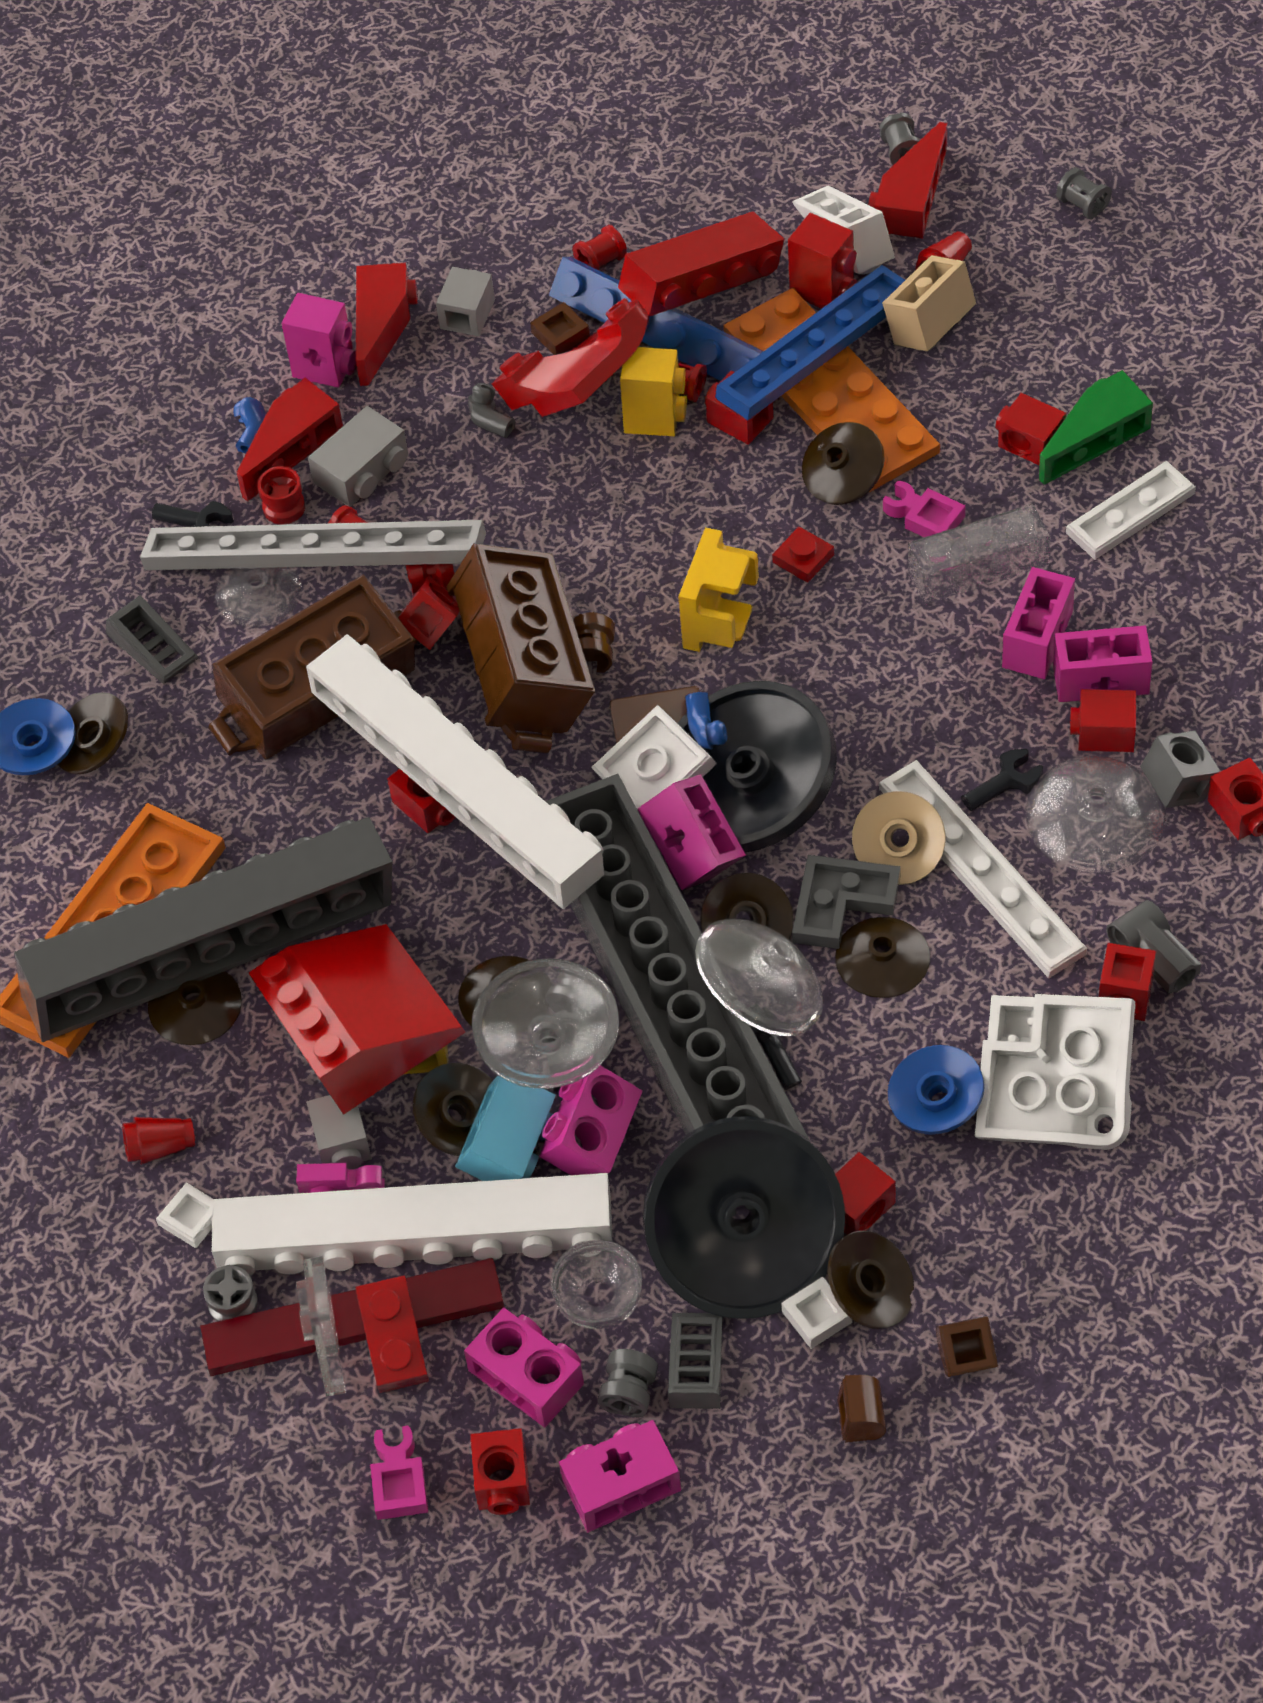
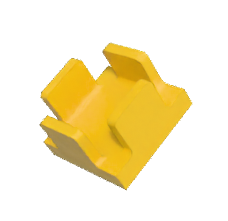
M705 527L678 596L682 645L684 649L700 652L703 642L732 648L735 641L742 639L752 612L750 604L723 599L721 595L722 592L736 595L739 593L742 584L751 586L757 584L759 578L758 554L754 551L724 545L722 531Z

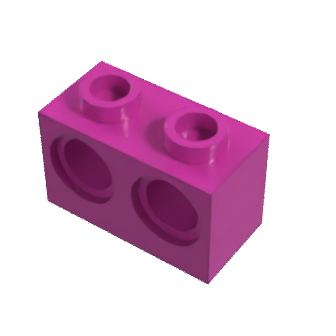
M596 1062L578 1072H571L559 1090V1096L563 1098L559 1109L549 1118L543 1129L542 1137L546 1140L539 1157L569 1175L609 1174L642 1090ZM591 1094L597 1099L599 1107L593 1102ZM575 1135L580 1139L583 1149L577 1144Z
M504 1307L464 1350L469 1372L544 1428L584 1385L581 1359L570 1347L563 1343H558L556 1346L543 1336L542 1330L532 1319L522 1314L516 1317ZM506 1346H516L519 1348L517 1352L511 1355L498 1354V1351ZM545 1374L558 1376L554 1382L549 1384L536 1382L540 1376Z

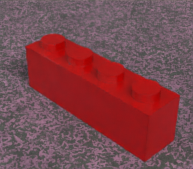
M752 211L625 254L618 289L631 301L638 300L650 317L772 274L779 265L785 239Z

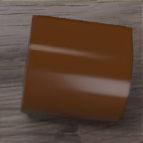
M988 1316L936 1326L937 1344L947 1377L998 1367Z
M845 1375L844 1379H842L837 1398L842 1441L845 1440V1443L881 1438L886 1433L880 1381L869 1375Z

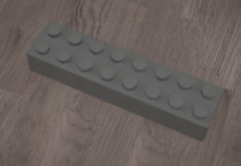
M370 817L358 821H344L335 826L332 831L314 838H300L290 844L288 848L272 854L262 853L255 855L247 860L245 864L227 871H213L204 876L199 882L183 888L172 887L166 889L157 898L138 905H124L115 910L110 916L94 922L83 921L77 923L67 932L49 939L39 938L30 941L22 949L14 952L21 997L41 1041H48L176 991L186 981L207 979L343 926L391 905L393 862Z

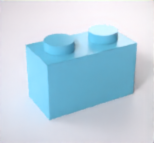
M504 1069L488 1086L455 1167L482 1181L530 1178L539 1158L533 1151L538 1139L541 1141L545 1139L542 1137V1132L547 1121L553 1115L549 1111L556 1095Z

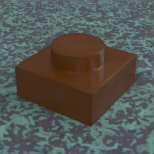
M565 302L530 322L531 333L553 355L565 353L590 336L589 325Z

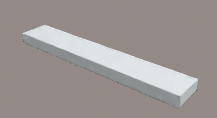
M917 760L879 782V789L883 794L894 791L910 792L919 795L934 806L941 816L946 833L945 848L941 859L1048 978H1051L1087 955V947Z

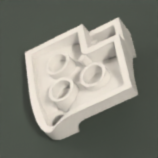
M1035 994V997L991 995L988 1040H983L980 1070L984 1080V1095L977 1109L975 1137L986 1140L1060 1144L1101 1150L1113 1149L1119 1146L1126 1139L1130 1129L1132 1102L1130 1100L1129 1081L1135 1001L1130 998ZM1104 1117H1111L1113 1120L1111 1131L1105 1134L1099 1133V1121Z

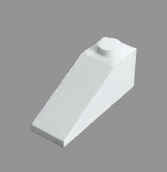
M830 186L823 187L793 201L794 206L804 219L811 212L853 230L854 250L857 253L854 272L870 274L883 263L895 258L882 211Z

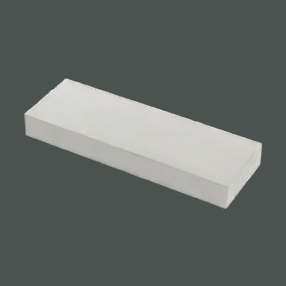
M1165 461L1067 525L1066 534L1096 560L1193 496L1196 486L1168 461Z

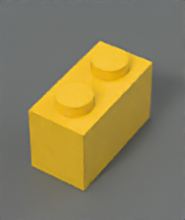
M638 347L634 354L622 365L620 386L625 434L675 437L677 422H685L687 397L680 396V394L684 393L686 372L685 368H678L677 350Z

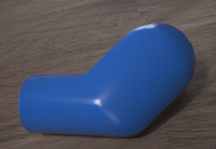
M245 397L238 401L233 408L234 417L240 415L239 422L244 423L246 427L236 443L237 450L243 453L248 451L266 416L262 403L251 397Z
M695 692L686 695L688 726L697 743L703 749H713V745L725 744L727 741L726 726L719 720L711 722L708 693Z

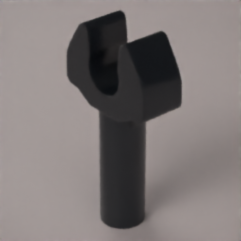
M211 501L200 512L155 503L152 510V518L154 520L185 527L210 526L209 523L213 521L230 524L234 522L232 512L224 504L216 501Z
M1009 750L1000 755V773L962 795L961 801L970 811H973L1008 789H1018L1028 794L1039 785L1043 776V766L1038 765L1025 773L1017 772L1015 768L1022 766L1028 761L1029 750Z
M755 1003L745 1009L743 1013L758 1042L761 1043L784 1090L800 1084L802 1080L778 1036L783 1029L776 1016L767 1005L760 1007L758 1003Z

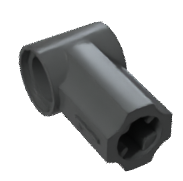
M1145 900L1107 925L1106 932L1110 943L1156 951L1153 978L1168 994L1172 992L1177 993L1190 984L1200 973L1201 963L1171 933L1170 925L1164 913L1153 902Z

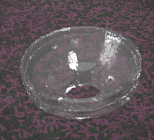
M591 1240L571 1247L557 1261L551 1276L553 1299L560 1312L572 1323L588 1329H603L621 1323L635 1310L642 1293L643 1279L640 1266L635 1257L626 1248L606 1240ZM597 1283L606 1284L613 1290L614 1296L610 1303L604 1307L590 1306L584 1300V1293L588 1287Z

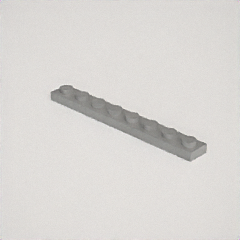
M483 520L151 528L140 559L145 570L461 564L473 543L483 544L486 530Z

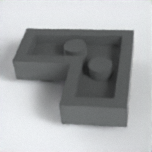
M808 855L792 931V942L839 949L847 910L893 916L901 877V866Z

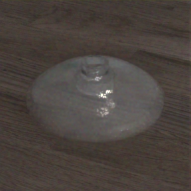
M1104 756L1073 758L1052 767L1041 776L1037 784L1031 789L1026 804L1027 828L1032 840L1040 851L1057 864L1083 873H1112L1139 863L1158 845L1166 822V809L1144 772L1129 763ZM1092 796H1099V797H1102V799L1097 800V799H1093V798H1091V797H1092Z
M744 919L716 921L709 925L699 937L695 950L699 972L712 994L739 1019L759 1030L779 1036L803 1034L818 1021L824 1004L820 981L805 955L786 937L763 924Z
M551 958L520 963L495 977L479 996L472 1018L474 1042L485 1064L498 1076L511 1083L540 1089L565 1086L579 1081L595 1071L612 1051L619 1030L617 1003L608 985L596 973L585 966L568 960ZM545 1038L556 1039L555 1041L550 1043L541 1042Z

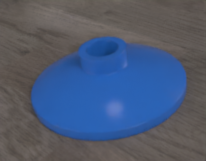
M42 698L21 700L0 712V769L15 775H34L47 771L60 763L71 750L75 740V725L70 713L59 703ZM33 741H39L35 745L28 746Z
M933 1045L921 1048L903 1059L894 1070L888 1085L890 1108L897 1120L914 1132L932 1135L952 1131L966 1123L975 1114L982 1102L984 1080L981 1069L972 1056L957 1047ZM937 1093L947 1094L941 1100L931 1101L932 1097Z

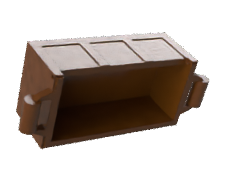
M473 543L446 588L450 596L456 597L464 632H466L474 659L475 670L479 677L488 708V714L484 718L486 726L501 727L506 736L511 740L514 750L549 753L552 747V733L568 732L595 693L553 554ZM515 730H518V731H528V732H538V733H542V734L522 733V732H516Z
M363 574L214 662L212 666L216 696L224 705V708L218 717L209 724L208 728L229 756L235 752L257 749L262 757L267 760L338 717L335 712L311 692L306 668L308 664L348 634L360 645H369L377 653L381 663L389 670H398L404 676L415 670L414 644L419 641L412 637L398 619L401 610L393 612ZM232 717L249 740L241 743L225 720Z

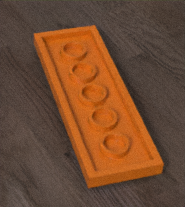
M791 288L723 325L725 333L765 351L816 312L794 288ZM848 346L781 395L816 435L832 425L843 422L862 424L877 435L884 449V466L879 480L869 492L940 453V443ZM842 453L837 455V458L840 460Z
M147 803L44 938L49 939L65 933L77 923L83 921L94 922L110 916L115 910L124 905H138L157 898L166 889L172 887L183 888L201 881L226 849L223 838ZM17 973L0 994L1 1025L67 1058H70L96 1023H91L42 1042L21 997Z

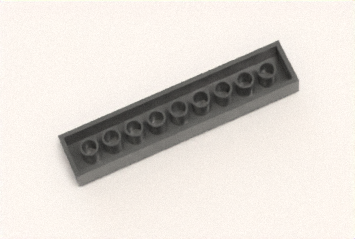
M619 774L545 801L549 805H558L567 814L572 825L582 833L584 831L590 832L596 837L603 848L604 876L570 903L685 1134L687 1135L696 1128L713 1121L748 1116L769 1119L784 1124L809 1140Z

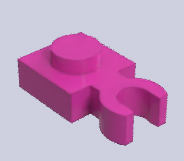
M903 481L895 483V496L902 500H893L887 496L883 498V511L888 516L894 518L905 517V529L941 546L944 545L965 518V505L927 488L922 496L915 494L910 484Z
M346 1163L297 1164L296 1183L299 1193L385 1188V1178H382V1166L366 1165L356 1170H348Z
M408 1425L402 1426L403 1440L394 1447L386 1445L382 1429L376 1430L374 1434L377 1454L384 1461L383 1463L370 1464L377 1520L429 1512L423 1462L421 1457L410 1458L414 1452L415 1442Z

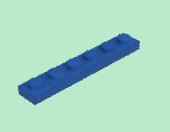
M562 257L549 292V296L565 302L567 305L603 323L609 319L605 314L613 305L624 298L631 302L618 289L619 280L572 257ZM677 308L650 316L641 341L653 348L677 350L678 360L694 367L696 364H703L707 368V374L720 381L731 370L736 372L763 352Z
M881 265L718 384L715 398L746 420H749L884 320L886 314L882 302L905 279Z

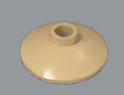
M903 791L884 793L868 802L858 814L852 831L853 850L857 860L901 866L899 885L916 882L931 873L943 855L946 842L945 827L941 816L934 806L919 795ZM897 829H904L909 834V841L903 847H899L893 842V833Z

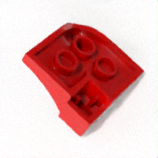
M624 298L606 312L605 315L609 319L597 332L593 333L572 350L543 357L539 350L525 356L518 352L499 367L503 373L491 384L511 410L532 404L542 417L582 404L637 350L649 322L648 312L638 300L628 302Z

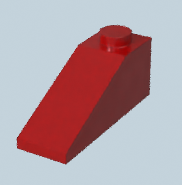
M939 122L882 175L878 192H871L868 205L883 212L888 234L923 238L947 152L948 123Z
M406 263L356 266V366L360 386H368L410 321V305L418 304L416 279H409Z
M306 377L293 387L283 391L272 402L236 472L242 497L247 502L259 494L257 482L266 470L279 466L292 469L343 427L339 404Z

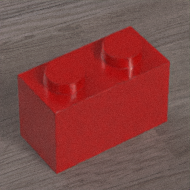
M810 212L788 238L789 289L794 288L806 302L822 309L857 283V280L854 279V263L857 253L854 250L853 230Z
M405 1275L356 1286L358 1303L379 1392L383 1393L429 1382Z

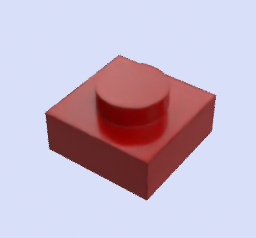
M798 526L772 554L773 563L809 583L834 556V546Z

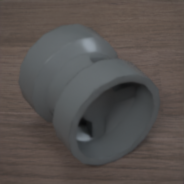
M613 1350L609 1354L606 1364V1372L609 1375L608 1381L601 1385L598 1395L599 1406L609 1413L636 1418L645 1416L650 1402V1395L647 1389L655 1381L658 1363L649 1355L636 1350Z

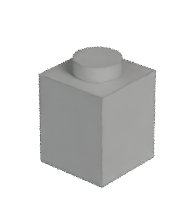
M457 267L451 268L436 302L440 329L480 336L495 301L492 274Z
M330 1095L306 1101L322 1163H346L348 1170H354L363 1161L372 1159L358 1105L343 1115Z

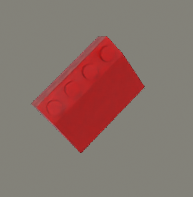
M387 924L288 946L276 955L267 958L261 965L249 972V975L343 1115L466 1033Z

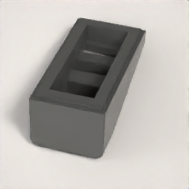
M141 595L106 619V634L163 685L198 659L197 654ZM140 622L145 624L144 627L134 634L129 631ZM151 632L157 634V636L144 645L140 643V640ZM164 641L169 645L155 656L150 653V651ZM174 652H178L181 655L179 659L166 668L160 664Z
M672 1313L668 1383L670 1408L721 1409L722 1316L711 1313ZM682 1326H712L711 1334H682ZM682 1344H711V1350H682ZM681 1361H710V1366H681ZM681 1377H709V1382H681Z

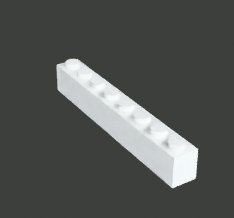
M346 634L306 666L311 692L562 909H565L604 876L603 848L595 836L587 831L583 833L570 823L567 814L558 805H549L539 797L534 786L525 777L520 776L517 778L507 770L497 753L491 749L485 751L474 742L471 733L465 726L458 722L453 724L443 715L440 707L432 698L428 696L422 698L412 689L409 681L400 671H391L382 664L377 653L369 645H360Z
M608 1173L213 1199L212 1254L217 1268L226 1265L239 1266L246 1270L249 1276L253 1275L255 1270L275 1269L282 1274H297L302 1272L304 1267L325 1266L333 1271H345L352 1268L354 1264L375 1263L379 1267L393 1268L401 1265L406 1260L421 1259L430 1264L440 1265L450 1262L453 1257L473 1256L477 1260L489 1258L497 1260L503 1254L523 1253L527 1257L542 1258L557 1250H573L577 1254L590 1255L599 1252L603 1247H613L611 1195Z

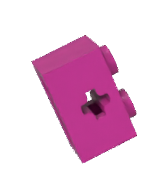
M297 292L281 323L292 377L298 379L306 377L311 382L339 388L345 375H352L356 368V350H353L351 341L352 324L348 322L345 303Z
M1035 567L1031 568L1003 634L1002 668L1046 679L1053 662L1055 633L1065 632L1073 613L1075 578Z
M1146 625L1055 633L1053 670L1058 701H1080L1081 689L1136 690V696L1149 695L1152 656Z
M701 774L671 784L637 809L651 837L663 855L669 872L676 879L681 890L714 878L746 856Z
M654 1420L642 1425L634 1423L624 1426L614 1434L613 1438L595 1446L592 1444L579 1446L572 1450L565 1459L559 1461L562 1481L587 1533L681 1491L679 1470ZM619 1468V1470L625 1474L618 1476L617 1473L612 1469Z

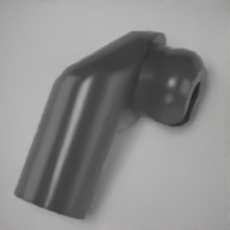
M477 383L472 388V395L468 397L471 420L478 427L507 438L515 428V419L497 412L496 404L493 400L495 389L491 385Z

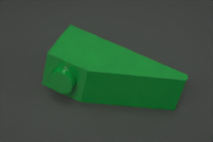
M1123 370L1108 378H1101L1091 387L1087 388L1040 453L1039 480L1043 485L1151 429L1153 402Z

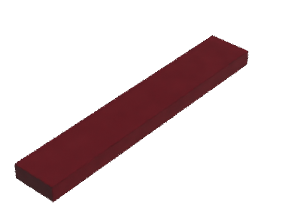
M493 1258L406 1278L417 1328L498 1310L504 1307ZM356 1289L200 1325L210 1376L367 1340Z

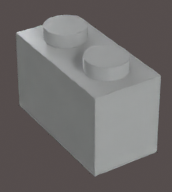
M366 406L308 457L313 483L349 507L360 498H368L374 492L377 483L390 471L397 472L404 465L408 456L405 432L402 428L369 406Z

